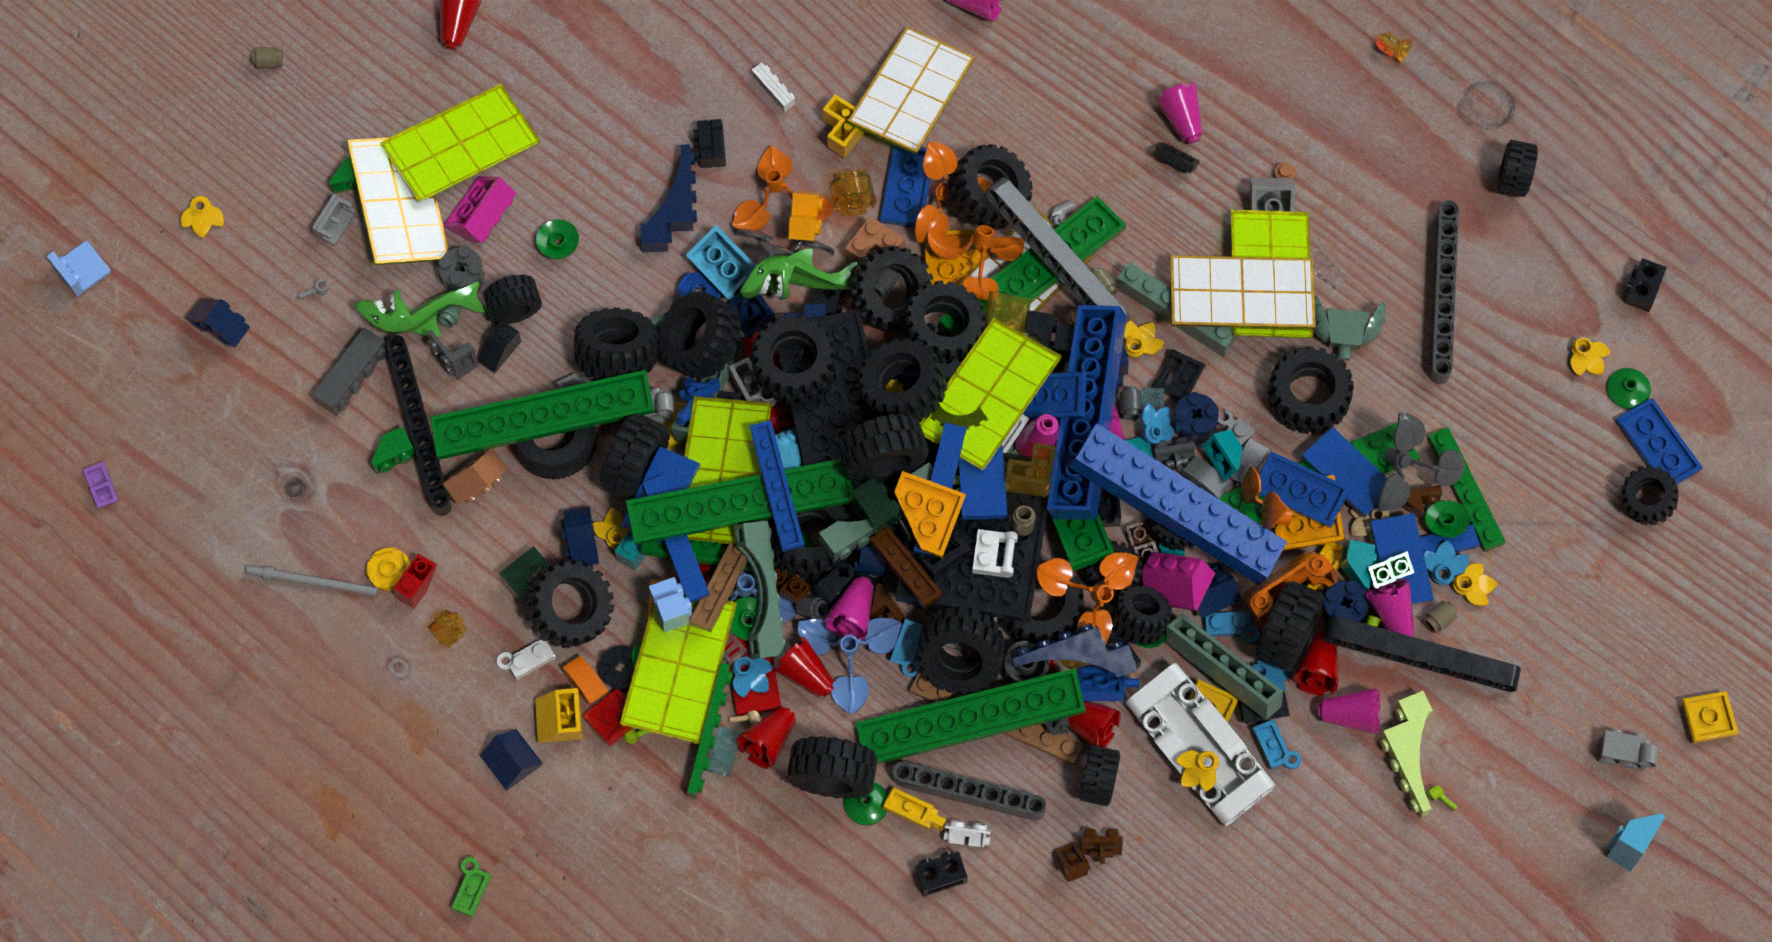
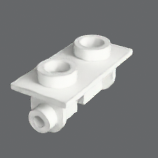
M951 820V823H946L945 828H948L949 831H945L944 840H947L948 843L964 845L966 836L969 837V846L982 848L989 846L990 837H986V834H991V829L987 828L986 824L973 823V826L964 825V821Z

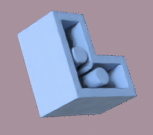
M675 577L649 586V592L664 633L690 624L692 606L689 598H684L685 593L681 582L677 583Z

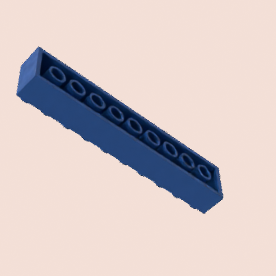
M1078 305L1068 373H1087L1085 417L1060 419L1047 510L1054 519L1097 520L1101 487L1072 470L1069 466L1096 423L1110 431L1127 319L1121 306Z
M1097 423L1088 433L1069 466L1072 470L1258 585L1268 578L1287 544L1286 540L1265 529L1257 522Z

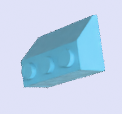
M717 225L686 254L728 300L734 298L739 292L747 277L756 266Z
M792 426L775 435L784 470L804 466L795 427Z
M1661 813L1633 819L1628 822L1626 827L1621 825L1606 848L1610 850L1607 858L1631 872L1650 844L1665 815Z

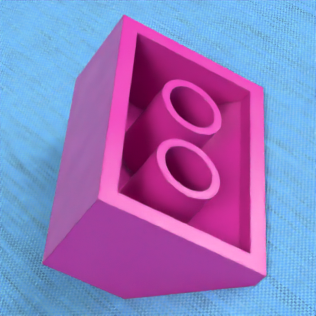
M478 176L443 226L469 242L482 243L489 237L492 227L501 220V215L505 209L513 203V198L517 193L501 177Z
M1151 552L1142 570L1143 585L1147 588H1154L1156 592L1162 593L1163 597L1168 599V604L1171 607L1192 611L1198 610L1215 575V572L1202 559Z

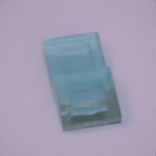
M725 727L719 728L708 772L731 776L738 749L736 739L742 731Z

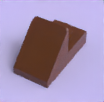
M1441 485L1411 489L1407 502L1401 508L1410 514L1414 513L1415 517L1422 520L1424 516L1423 503L1425 505H1433L1440 501L1442 496Z
M881 583L877 584L871 610V620L885 613L886 618L901 622L902 627L903 621L906 618L883 585Z
M1076 842L1054 849L1057 860L1068 882L1086 876L1088 870H1091L1088 860Z

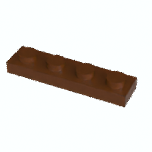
M889 527L870 538L871 545L923 608H926L942 597V591Z

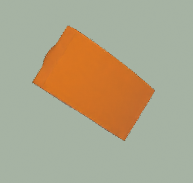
M581 655L562 667L573 686H577L588 704L609 692L592 667Z

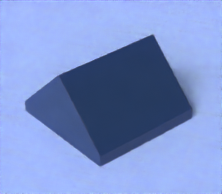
M739 290L729 302V305L737 312L739 316L738 322H740L741 329L748 339L754 336L753 333L765 330L767 323H776L775 313L761 294L750 299L743 297Z
M517 729L496 735L480 755L506 791L543 765L542 761Z

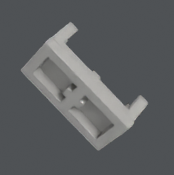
M333 193L312 227L315 237L336 246L357 213L356 209L352 208L353 204Z

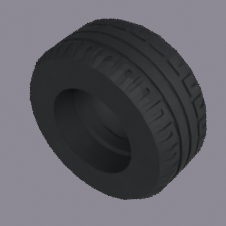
M595 426L574 430L575 434L570 443L558 450H544L535 445L534 439L515 443L513 447L520 463L533 475L553 480L563 479L574 475L576 472L578 473L591 460L597 443Z

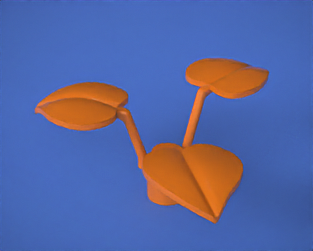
M927 142L922 163L925 175L930 179L936 180L930 186V193L935 197L934 201L938 209L933 205H926L919 211L915 222V238L917 242H926L928 232L945 235L949 227L948 217L940 213L942 211L940 200H947L949 198L948 191L950 188L947 187L944 181L948 178L947 174L956 171L957 158L950 148L938 142ZM977 178L979 186L984 193L993 185L985 178Z
M770 145L757 167L759 178L767 183L764 203L762 206L756 200H747L741 203L735 211L732 226L736 229L760 230L767 225L770 220V214L765 208L767 207L770 192L779 193L782 189H785L791 199L793 198V193L783 180L791 173L793 168L792 162L786 154L779 151L775 146ZM825 198L823 211H819V219H822V221L833 213L831 204Z
M981 225L977 228L976 235L971 236L965 247L962 240L955 236L937 235L930 232L927 235L931 251L936 256L948 260L957 259L958 255L964 254L974 242L975 248L981 251L978 278H966L963 286L967 288V292H973L977 299L992 300L998 294V285L995 280L982 278L986 251L990 249V252L995 253L999 259L1014 261L1022 255L1025 245L1023 238H994V230L986 225Z
M1250 466L1241 485L1243 501L1246 504H1251L1254 500L1262 505L1261 526L1265 529L1274 528L1276 524L1288 526L1292 521V510L1282 502L1275 492H1268L1264 500L1258 498L1257 495L1261 491V479L1256 469Z
M1122 552L1107 555L1099 565V572L1105 577L1103 584H1096L1093 587L1069 582L1073 575L1072 567L1066 560L1060 558L1050 559L1038 565L1036 576L1041 588L1052 596L1064 595L1067 585L1090 591L1092 600L1098 602V604L1093 607V612H1084L1077 622V631L1081 625L1087 623L1096 624L1099 627L1104 644H1106L1112 630V618L1108 611H1097V609L1113 599V589L1122 590L1131 584L1139 558L1133 554Z

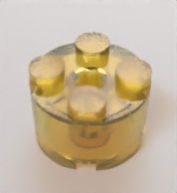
M865 169L846 173L837 172L833 175V180L829 187L836 213L839 211L843 213V216L854 217L867 213V208L875 206L876 197L872 180Z

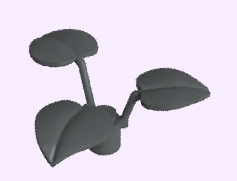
M742 228L737 229L735 234L744 233L762 239L764 242H758V245L766 251V258L778 255V253L792 255L801 246L825 248L833 256L835 254L833 248L815 240H799L791 251L782 246L770 244L769 239L773 240V237L758 230Z
M1398 413V423L1394 432L1395 447L1390 448L1385 455L1386 462L1393 465L1392 469L1397 473L1391 474L1383 484L1378 502V510L1380 511L1398 509L1405 505L1409 498L1410 485L1404 481L1405 475L1399 468L1403 469L1414 463L1437 470L1435 482L1441 486L1455 484L1464 472L1465 464L1463 458L1455 450L1443 452L1438 459V466L1410 457L1408 452L1413 451L1414 446H1418L1423 442L1425 427L1417 417L1408 413Z

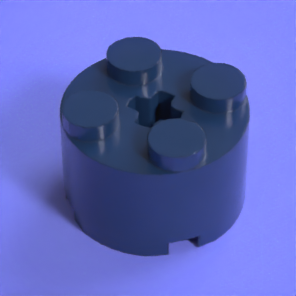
M1192 392L1183 397L1177 403L1174 413L1173 424L1176 434L1179 438L1186 437L1189 442H1206L1216 431L1219 409L1211 398L1198 392Z
M870 541L861 548L857 547L858 554L855 560L854 571L885 578L887 563L871 545Z
M1340 581L1333 584L1326 591L1321 610L1326 624L1328 617L1331 616L1362 623L1369 608L1366 591L1356 581Z

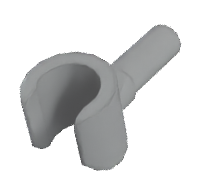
M324 279L318 280L314 288L298 293L299 298L316 293L320 296L326 295L328 287L319 288L325 286L326 281Z

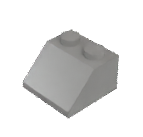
M1250 178V213L1294 214L1296 187L1294 179Z

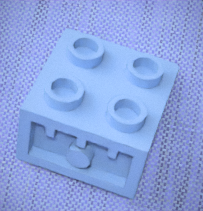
M88 241L83 242L64 257H58L54 251L47 255L52 267L76 297L111 273L110 268Z

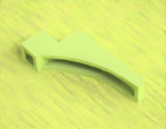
M1424 691L1398 701L1395 714L1399 722L1403 721V723L1383 731L1380 740L1384 752H1388L1391 757L1390 764L1393 771L1399 773L1401 778L1400 785L1405 793L1408 792L1411 798L1410 805L1414 813L1418 812L1420 818L1429 815L1432 809L1425 794L1420 771L1422 731L1426 719L1430 718L1433 712Z

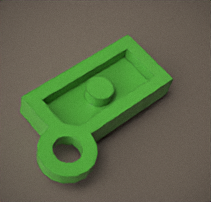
M468 857L461 863V870L466 876L451 908L456 912L474 918L492 875L479 870L480 866L477 859ZM468 863L474 864V868L472 870L466 869V865Z

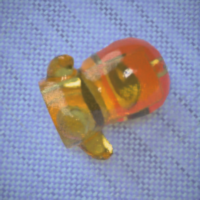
M1389 32L1382 33L1376 42L1378 50L1388 56L1395 55L1401 63L1413 46L1410 38L1399 40Z

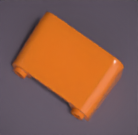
M1314 551L1304 552L1269 575L1260 585L1256 584L1245 592L1243 596L1245 606L1262 630L1272 611L1273 602L1277 600L1286 583L1295 581L1301 584L1309 579L1314 587L1322 584L1330 588L1338 582L1335 569L1325 556Z

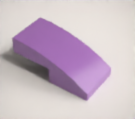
M104 462L83 469L98 509L119 501Z

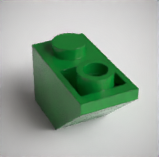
M403 426L382 436L371 462L376 474L380 472L386 473L400 463L410 462L416 456Z

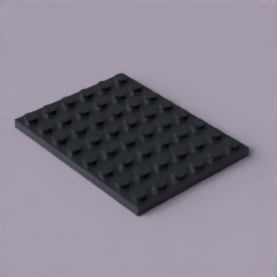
M926 440L929 453L924 463L919 466V469L929 462L934 468L939 449L938 444ZM1003 452L1007 518L962 520V512L960 510L949 541L954 535L958 536L970 548L969 558L935 582L942 591V597L930 604L929 607L942 609L954 607V609H959L961 606L966 607L968 610L974 608L979 610V613L982 615L985 613L991 617L1030 623L1037 579L1036 569L1039 565L1054 460ZM957 467V471H956V476H959V468H958V467ZM953 485L952 489L957 490L960 485ZM1020 506H1029L1033 509L1036 515L1034 530L1026 536L1018 535L1017 543L1014 545L1013 576L1006 578L972 573L978 529L1004 533L1014 532L1012 529L1014 511ZM906 538L905 548L918 563L922 558L926 559L929 557L928 555L915 553L916 539L908 541ZM999 542L996 566H1003L1006 543ZM899 579L895 601L921 605Z

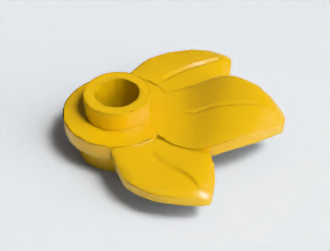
M197 196L192 199L190 207L182 213L181 225L182 227L192 226L194 232L200 238H204L209 232L211 225L224 226V217L220 209L212 206L207 197ZM204 203V208L198 210L197 204Z
M1132 321L1126 324L1124 347L1128 356L1136 358L1143 354L1153 355L1163 348L1164 341L1155 338L1156 330L1153 322L1141 325L1140 327H1137ZM1131 346H1137L1138 350H1132Z
M1587 338L1575 340L1571 347L1573 356L1570 360L1574 373L1581 376L1587 370L1593 375H1603L1605 365L1602 358L1611 353L1610 349L1602 342H1591ZM1579 347L1585 348L1586 351H1580Z
M614 508L608 511L604 522H594L595 534L598 538L606 540L608 546L613 549L619 546L630 530L621 526L624 518ZM615 537H621L619 542L613 541Z
M1481 563L1467 566L1465 572L1457 575L1453 581V588L1456 593L1465 596L1471 604L1476 606L1488 605L1489 601L1486 595L1491 593L1498 585L1497 581L1483 575L1484 566ZM1464 582L1468 587L1462 588L1460 583Z
M1190 750L1184 752L1176 759L1179 765L1186 768L1182 775V786L1194 787L1200 784L1203 790L1207 792L1215 785L1217 780L1215 771L1219 767V758L1214 752L1204 751L1198 753ZM1206 759H1211V766H1205L1204 761Z

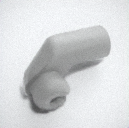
M1072 200L1053 208L1050 218L1052 225L1058 227L1064 222L1065 214L1075 210Z

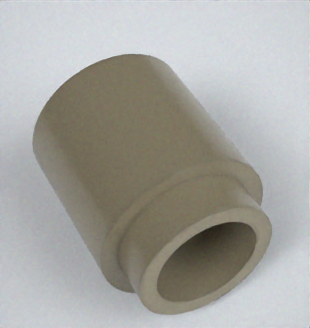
M256 47V51H252V64H256L257 68H278V66H283V50L277 49V47Z
M1095 268L1091 271L1113 296L1117 294V283L1105 268Z
M1020 506L1014 511L1012 529L1018 535L1026 536L1034 530L1036 515L1033 509L1029 506Z
M1442 601L1426 614V618L1423 619L1424 624L1433 633L1441 632L1457 619V609L1451 602Z

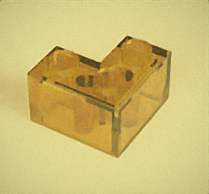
M1034 443L1031 462L1009 459L1005 480L1006 491L1048 497L1056 446Z

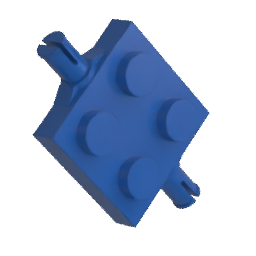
M1077 666V675L1084 701H1124L1126 687L1139 688V678H1125L1124 675L1116 678L1113 672L1101 667Z

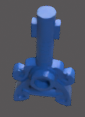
M691 377L686 378V389L679 392L680 398L684 399L687 403L683 411H679L677 415L679 425L683 426L687 421L691 420L696 397L713 399V394L720 388L719 379H712L705 383L695 382Z

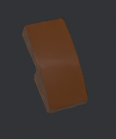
M1146 520L1124 526L1130 546L1134 549V554L1138 553L1139 561L1142 562V568H1144L1151 552L1158 553Z
M778 567L775 569L777 574L776 589L779 597L793 603H798L811 590V586L796 575L790 577Z

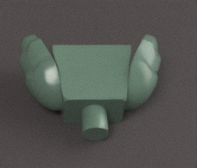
M1314 296L1316 327H1312L1313 331L1319 339L1328 342L1330 348H1338V360L1349 361L1351 359V350H1359L1361 345L1372 343L1380 335L1381 327L1386 320V304L1382 301L1368 321L1369 312L1328 308L1325 314L1318 296Z

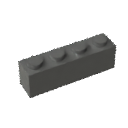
M363 328L312 394L315 402L336 416L340 411H344L352 395L357 394L361 389L365 378L373 374L375 365L379 360L382 361L386 357L388 352L386 341L368 329Z

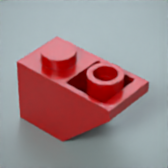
M418 553L393 587L396 599L415 609L429 588L437 564Z

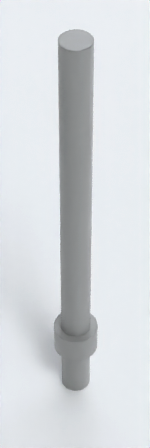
M248 565L246 569V574L261 576L266 580L273 581V579L371 596L378 595V588L279 571L275 570V567L269 566L262 568Z

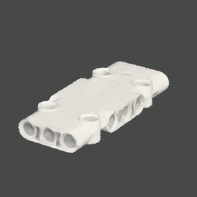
M1177 663L1169 666L1127 700L1126 705L1154 738V742L1181 775H1183L1186 768L1179 765L1176 759L1184 752L1190 750L1198 753L1212 751L1218 756L1219 767L1215 771L1217 780L1212 787L1217 790L1215 798H1206V791L1203 790L1200 784L1191 788L1199 794L1224 827L1234 822L1276 787L1273 780L1247 750V746ZM1189 690L1196 692L1195 698L1192 700L1184 699L1185 693ZM1152 719H1159L1160 725L1157 728L1152 729L1149 727ZM1206 759L1204 765L1207 767L1211 766L1212 760ZM1251 760L1253 762L1252 768L1242 770V762Z

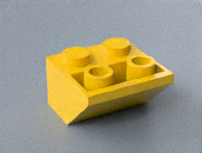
M578 688L554 690L535 699L538 743L583 739L581 696Z

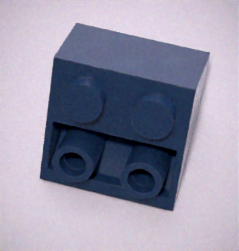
M1219 562L1207 564L1215 572V575L1198 610L1195 611L1201 618L1242 601L1235 578Z

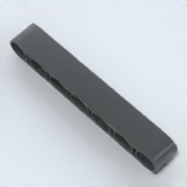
M899 762L893 768L894 783L901 788L1032 821L1041 820L1046 812L1045 799L1036 794L908 762ZM900 771H906L909 773V776L902 779L897 774ZM927 776L931 779V782L922 784L919 779ZM944 782H950L953 784V787L945 790L941 785ZM971 787L975 790V793L973 795H966L963 790ZM988 793H994L997 795V799L989 801L985 796ZM1015 798L1020 803L1017 806H1010L1008 800ZM1038 804L1042 809L1038 812H1033L1030 806Z

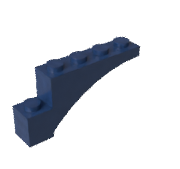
M690 144L681 145L679 170L668 197L652 218L645 224H641L643 253L669 251L668 243H672V232L694 231L693 223H697V210H693V203H697L696 190L692 191V184H696V172L692 171V165H695V152H691Z
M1091 623L1079 626V630L1073 633L1070 631L1062 632L1057 635V639L1036 642L1037 646L1030 649L1027 646L1015 650V654L1011 655L1013 664L1016 667L1044 660H1073L1113 672L1116 678L1138 670L1129 644L1126 642L1122 643L1119 640L1109 644V648L1106 649L1099 627Z

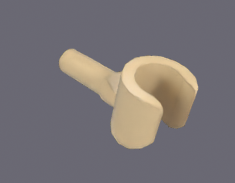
M750 711L744 716L729 717L730 722L749 720L750 726L762 720L757 711Z

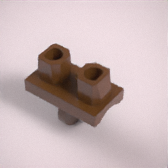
M1095 829L1084 830V835L1081 836V851L1084 855H1091V858H1099L1100 864H1105V858H1114V855H1122L1123 836H1119L1118 829L1106 830V836H1097V830Z

